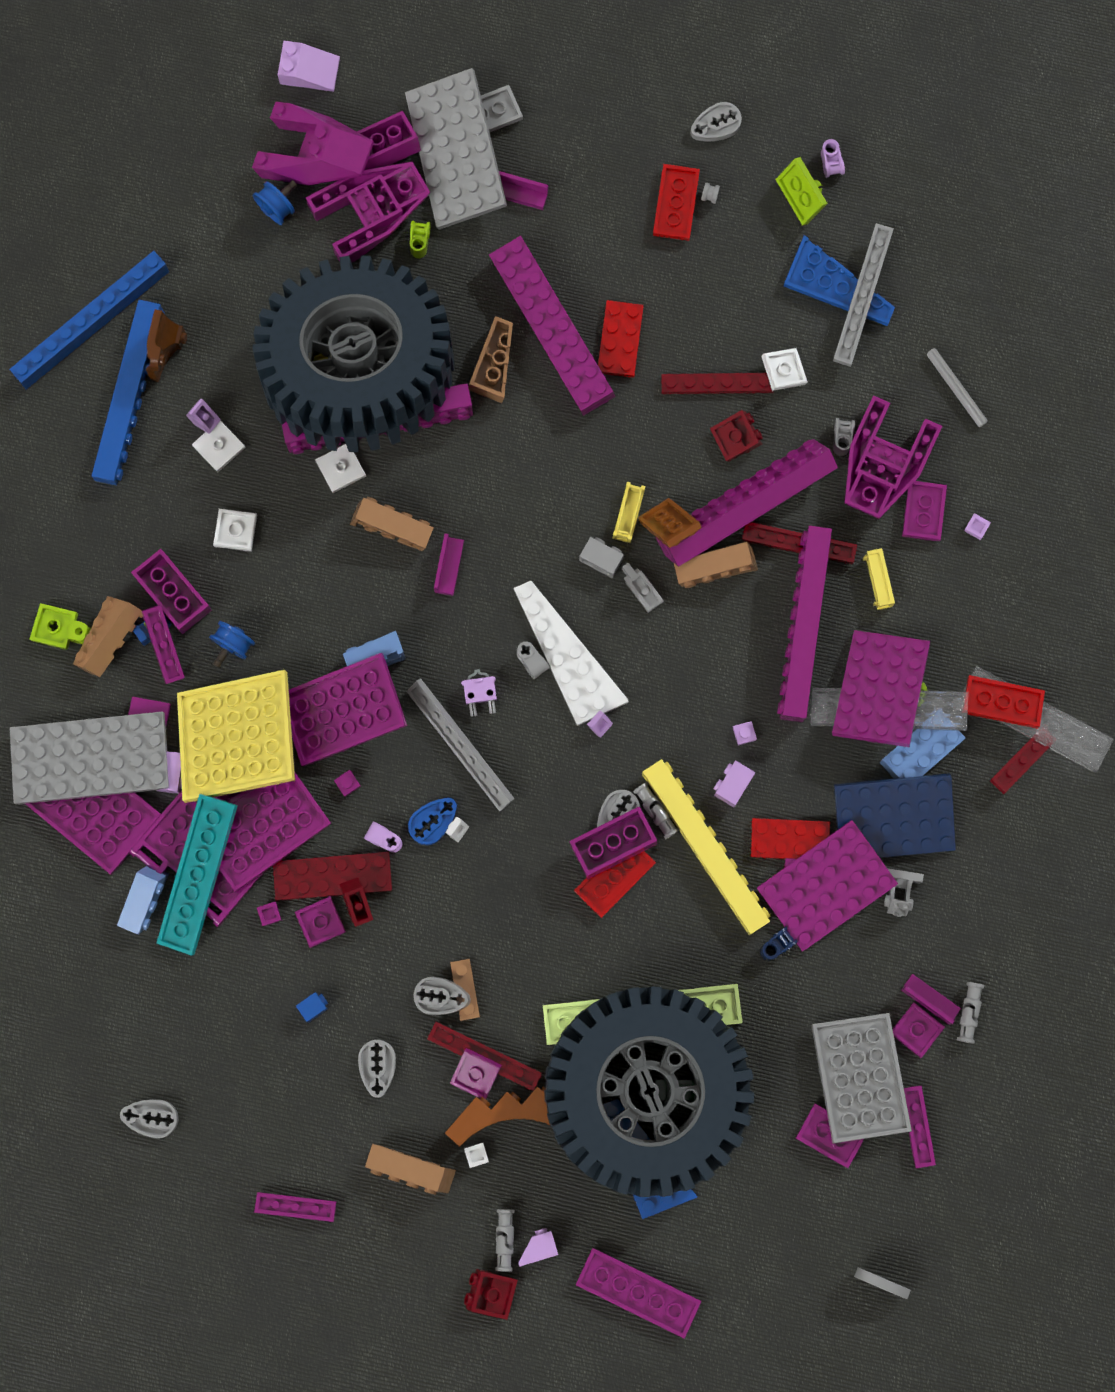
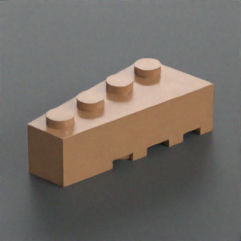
M495 316L468 386L469 391L500 403L503 402L505 396L512 322Z
M371 497L363 498L358 503L350 525L356 527L358 523L363 525L366 531L381 532L380 534L385 538H399V543L420 551L426 548L434 528L429 526V522L421 519L417 521L406 512H396L395 508L385 504L382 506Z
M748 542L697 555L679 567L674 564L678 583L682 587L685 586V588L694 587L697 583H709L715 579L728 578L733 575L758 570L753 548Z
M107 596L98 616L93 621L92 628L84 639L80 651L76 654L73 664L92 675L101 677L113 660L114 651L121 648L125 643L123 638L128 631L132 632L136 627L134 623L137 618L143 617L142 610L129 602Z
M372 1144L365 1165L366 1168L371 1169L370 1173L382 1176V1173L389 1175L388 1179L400 1182V1179L407 1181V1186L418 1188L419 1185L425 1187V1192L436 1195V1192L449 1193L456 1171L376 1144Z

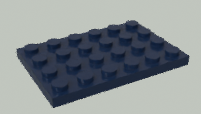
M950 773L834 785L837 830L853 820L879 858L956 850L952 779Z

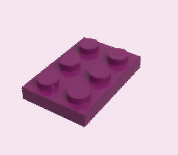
M915 481L907 489L903 537L940 542L947 485Z
M815 1103L795 1139L846 1168H849L864 1140L860 1139L833 1144L827 1110Z

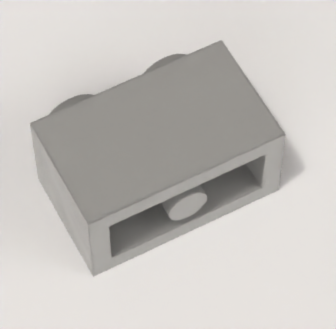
M590 537L579 556V561L613 578L624 555L620 549L614 546L610 548L605 545V542L600 538L595 537L594 539Z

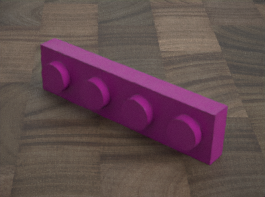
M161 605L141 611L165 683L168 684L185 678Z
M922 1086L904 1088L912 1130L909 1132L915 1168L934 1166L936 1163Z
M257 1192L254 1213L334 1222L337 1201Z

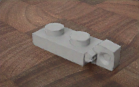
M629 563L622 567L626 575L624 578L626 584L648 613L664 602L642 571L638 568L634 570Z

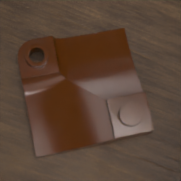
M154 309L147 339V358L150 359V364L147 366L146 371L151 381L159 382L169 358L177 349L182 350V345L186 344L187 333H185L183 326L171 321L162 310Z

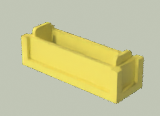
M627 482L612 539L631 543L645 486L638 487Z
M881 548L867 551L863 561L866 560L876 600L873 605L877 606V610L893 607L895 601L883 550Z

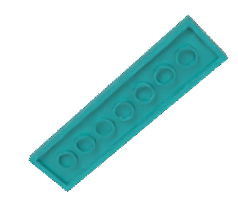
M199 794L157 944L191 956L195 955L238 805Z

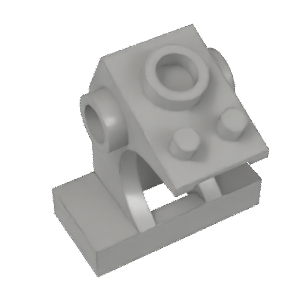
M888 869L898 884L889 890V895L885 896L884 906L887 907V913L897 917L907 916L908 911H912L913 899H910L912 883H922L924 874ZM895 888L905 889L904 900L894 899Z

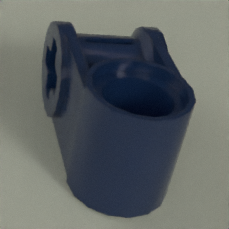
M787 927L780 930L761 947L760 954L763 959L773 960L798 942L789 934ZM767 946L774 948L775 953L773 956L766 954L765 949Z

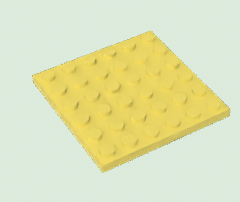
M285 670L177 693L182 800L185 803L198 801L199 794L217 797L295 781L288 676Z

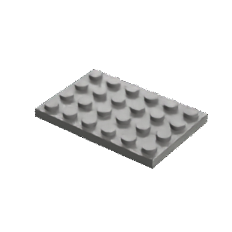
M886 1013L812 1024L832 1143L911 1132L890 1014Z

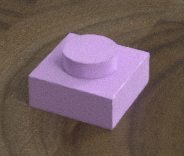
M974 513L964 531L981 540L991 522Z
M599 710L587 725L601 738L613 723Z
M752 721L733 726L738 745L757 740Z

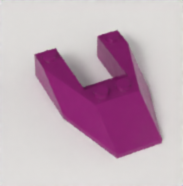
M275 102L270 119L279 129L305 132L306 135L298 157L258 151L252 169L261 178L291 182L293 180L296 184L313 185L363 175L374 144L371 139L329 116L294 104Z
M408 162L364 170L362 176L338 180L306 197V201L316 221L349 204L352 205L364 227L332 244L339 262L340 257L349 256L352 263L390 236L430 195V191L414 163Z
M873 395L850 445L845 504L880 519L920 477L942 426L925 419L910 451L876 436L890 403Z

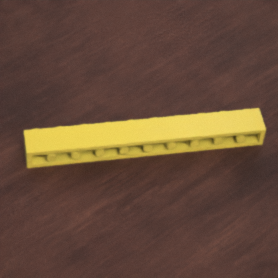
M661 759L644 770L642 776L648 782L666 812L669 813L670 818L676 827L679 828L680 833L748 935H751L770 922L768 919L770 914L765 907H760L758 896L754 891L750 892L747 887L748 881L743 875L738 874L736 863L732 858L728 859L725 854L727 852L726 848L721 842L718 843L716 841L714 830L711 826H706L704 823L705 817L700 810L696 811L694 808L692 797L683 792L682 788L684 786L679 778L675 779L671 774L673 769L669 763H664Z

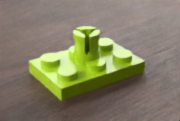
M801 157L795 158L775 179L802 226L808 224L828 204L821 193L822 188H818L822 186L818 180H813Z

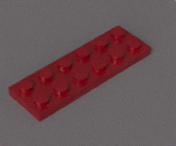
M390 852L285 860L273 865L276 901L340 896L342 892L339 884L354 878L359 879L364 893L392 891Z

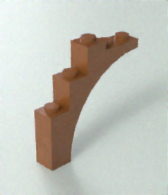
M537 1087L523 1104L519 1103L521 1098L513 1091L511 1094L506 1092L492 1110L489 1108L491 1104L483 1097L478 1099L476 1097L445 1134L457 1145L461 1146L476 1132L500 1121L530 1119L550 1125L544 1097V1090L546 1088L542 1087L540 1089Z

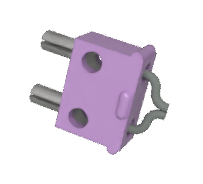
M480 669L474 670V673L469 675L467 680L461 682L462 686H464L466 705L469 704L470 716L472 717V704L474 716H477L475 703L488 702L489 713L492 714V701L493 713H496L495 700L497 698L494 684L496 678L493 676L489 677L487 673L480 672ZM477 672H478V674H480V675H485V676H486L485 678H478V679H471V680H470V678L473 677V676H475V675L477 674ZM492 691L493 695L488 696L487 692ZM472 693L474 694V698L470 699L468 698V695Z

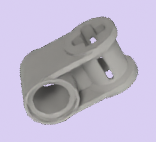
M836 418L833 451L836 455L844 456L849 452L854 434L855 420L850 422ZM843 442L847 447L841 448L838 443Z
M522 642L518 645L517 657L533 679L550 668L546 660L530 642ZM522 648H524L525 650L529 649V655H527L526 653L521 654Z

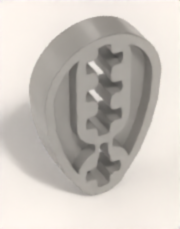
M720 102L709 107L697 117L691 126L692 138L708 142L724 140L734 136L740 129L742 120L739 109L728 102ZM729 114L736 115L735 119L729 118ZM721 117L727 119V123L721 121ZM713 121H715L716 123L719 122L718 127H716V125H712ZM696 128L702 130V134L696 132Z
M616 790L610 793L601 807L597 827L613 819L611 814H616L618 811L616 806L623 804L622 797L630 796L632 803L625 805L627 811H622L620 816L639 807L640 804L637 797L627 790Z
M439 977L422 979L414 990V1002L417 1008L423 1013L431 1015L458 1012L466 1008L471 1001L470 995L461 986ZM434 990V994H442L443 991L446 999L441 1002L440 998H433L432 1001L431 997L423 998V996H420V992L433 993ZM462 994V998H465V1001L461 1002L460 1005V1002L453 1000L452 997H460Z
M372 1040L361 1048L358 1055V1064L366 1089L371 1096L380 1098L385 1095L393 1080L396 1068V1054L389 1043L382 1040ZM375 1043H379V1046L383 1048L382 1051H379V1056L383 1057V1060L379 1061V1066L383 1067V1070L379 1071L378 1075H376L375 1071H372V1067L376 1065L375 1061H372V1057H375V1051H372ZM377 1078L379 1079V1086L383 1087V1091H380L378 1095L376 1091H372V1087L376 1086Z
M164 1100L135 1102L124 1107L120 1112V1119L129 1128L152 1138L167 1137L174 1132L178 1125L176 1108ZM129 1109H131V1112L139 1115V1118L132 1117L128 1121L125 1112H129ZM149 1112L154 1117L158 1116L159 1113L162 1118H167L168 1115H171V1119H174V1122L170 1123L169 1126H167L166 1122H160L157 1125L155 1120L147 1123V1119H144V1116L148 1115Z
M857 1267L854 1277L897 1296L905 1299L909 1297L910 1289Z

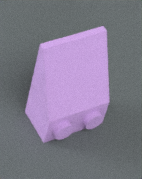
M284 41L278 69L279 82L282 85L334 92L340 56L303 43Z

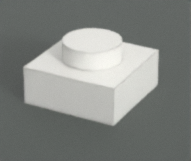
M456 817L449 824L445 833L456 842H459L469 826L463 820Z
M484 1143L464 1149L470 1168L489 1162Z

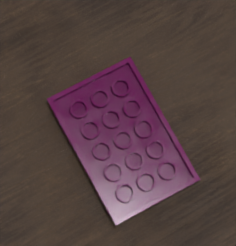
M854 630L832 735L910 747L930 641Z
M383 653L376 654L289 690L291 732L301 766L315 763L407 726Z
M295 771V781L246 790L229 801V803L238 806L219 870L235 892L331 825V822Z
M135 792L26 803L29 808L110 875L122 864L131 849L161 815Z
M851 820L763 882L757 889L784 927L788 928L787 931L792 938L798 941L797 945L803 952L898 883L856 824Z

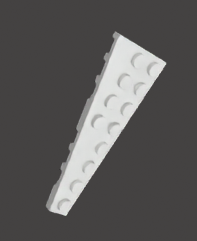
M529 581L515 587L516 596L576 725L578 726L591 720L599 710L605 714L627 704L629 701L534 583Z

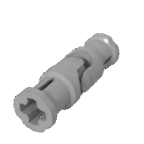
M646 782L633 792L639 796L643 802L642 806L649 816L653 818L654 824L659 826L666 840L677 833L679 828L674 826L670 820L669 813L665 811L658 797L653 795L648 787V782ZM657 804L650 810V805Z
M967 982L968 991L963 1002L962 1017L960 1019L961 1030L957 1041L974 1044V1031L978 1026L977 1018L979 1017L982 1003L980 997L985 985ZM974 1005L975 1009H971L969 1006Z
M497 1209L499 1220L498 1226H496V1254L498 1256L495 1271H513L511 1255L513 1254L514 1227L512 1226L514 1209Z

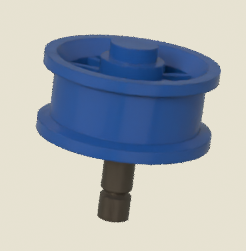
M292 180L284 189L279 191L274 185L266 181L264 188L259 193L255 192L252 196L266 216H269L277 224L282 225L284 223L283 219L288 214L295 212L286 196L297 187V184Z
M219 621V628L216 633L209 637L223 648L213 663L218 668H220L229 653L245 660L247 658L246 652L250 646L255 645V642L245 635L243 630Z

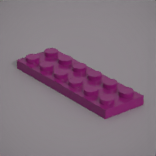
M592 1248L575 1284L684 1339L701 1304V1300L595 1248Z

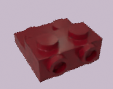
M741 410L710 428L727 462L762 445L761 439H763V436L759 429H754L752 423L755 421L750 412L746 413V411Z
M476 1269L469 1279V1284L472 1285L470 1293H466L464 1298L466 1309L471 1312L508 1320L518 1280Z

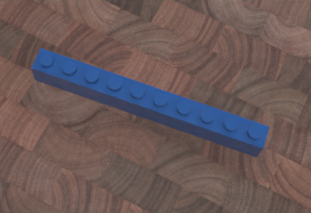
M155 251L151 252L9 370L22 386L28 389L169 273L166 263Z
M138 300L92 472V477L97 482L117 486L118 480L121 481L122 465L127 460V446L132 442V427L136 426V412L140 409L142 399H140L141 393L146 389L145 378L146 374L148 375L146 368L150 364V359L147 358V339L154 309L162 310L165 314L160 304Z

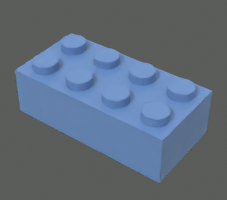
M939 709L912 733L910 747L897 746L879 763L894 779L923 776L960 744L965 737Z

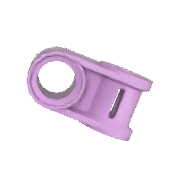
M833 139L826 140L821 150L825 177L828 178L830 175L839 173L841 175L845 174V166L838 142ZM826 148H831L834 152L829 153L826 151Z
M374 821L364 836L365 840L392 853L398 852L402 848L401 838ZM395 839L397 845H392L390 848L389 840L393 841Z

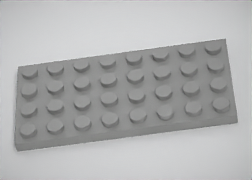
M473 68L405 92L413 129L418 137L421 148L419 155L426 185L430 191L429 197L436 227L440 230L506 207L507 203Z
M164 712L10 727L13 800L15 805L169 788Z

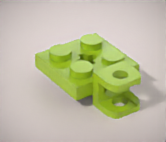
M40 603L29 640L68 650L70 641L83 645L84 639L91 628L85 623L76 621L78 617L77 612ZM54 622H57L58 629L52 631L49 627L50 624L53 625Z

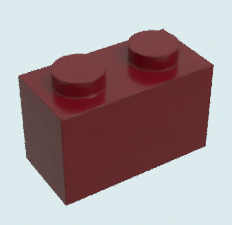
M354 878L339 884L354 926L372 921L373 917L359 879Z

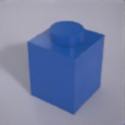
M315 992L297 1004L296 1007L306 1022L309 1023L328 1010L326 1007L328 1002L322 994L318 995Z

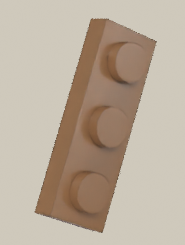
M470 959L450 962L454 983L461 986L471 998L470 1004L459 1011L460 1021L479 1018ZM462 994L460 997H456L460 1005L461 1002L465 1001V998H462Z

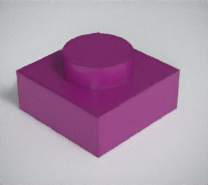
M351 770L334 780L344 797L361 787Z
M276 902L257 907L263 927L282 921Z

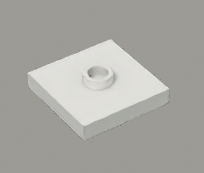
M796 348L765 353L761 356L772 391L801 386L807 383Z
M219 421L210 434L205 432L192 444L198 453L217 472L246 448L221 421Z
M346 444L339 447L337 451H331L315 459L332 493L366 477L354 452L348 451Z
M219 509L213 546L252 552L257 513Z

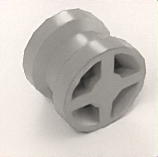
M705 183L701 200H709L711 203L716 204L720 186H711L709 183Z

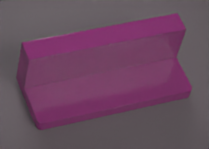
M499 171L506 200L540 210L544 209L548 196L547 184Z
M446 533L444 534L434 591L435 593L454 596L464 540L450 538L449 534Z
M911 974L901 989L902 992L948 1025L954 1023V1018L961 1009L914 974Z

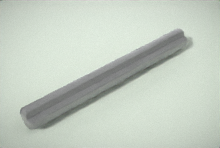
M935 348L931 349L927 353L930 361L977 426L982 427L987 423L986 417Z

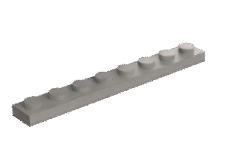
M875 224L833 362L850 367L852 365L894 228Z
M422 679L417 680L406 692L496 808L502 811L514 800V797Z

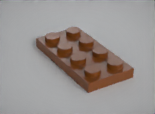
M670 498L638 517L640 524L669 548L677 546L683 539L694 535L697 530L702 528L699 521Z

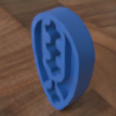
M452 798L438 799L414 812L408 823L409 833L413 840L421 845H433L440 841L446 834L445 832L449 824L455 818L456 802ZM444 803L453 804L451 806L453 809L452 811L446 810L445 812L440 814L445 808ZM430 816L439 817L437 819L438 824L432 823L430 825L431 830L423 832L424 837H415V830H422V824L424 822L428 824L431 821Z

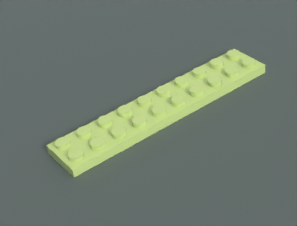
M738 984L678 990L684 992L686 996L705 1002L704 1005L710 1010H716L723 1016L721 1020L726 1025L742 1023ZM600 999L543 1005L547 1045L557 1044L561 1033L582 1010Z

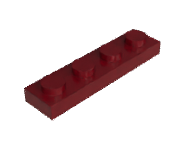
M1041 728L990 782L1005 794L1056 740Z

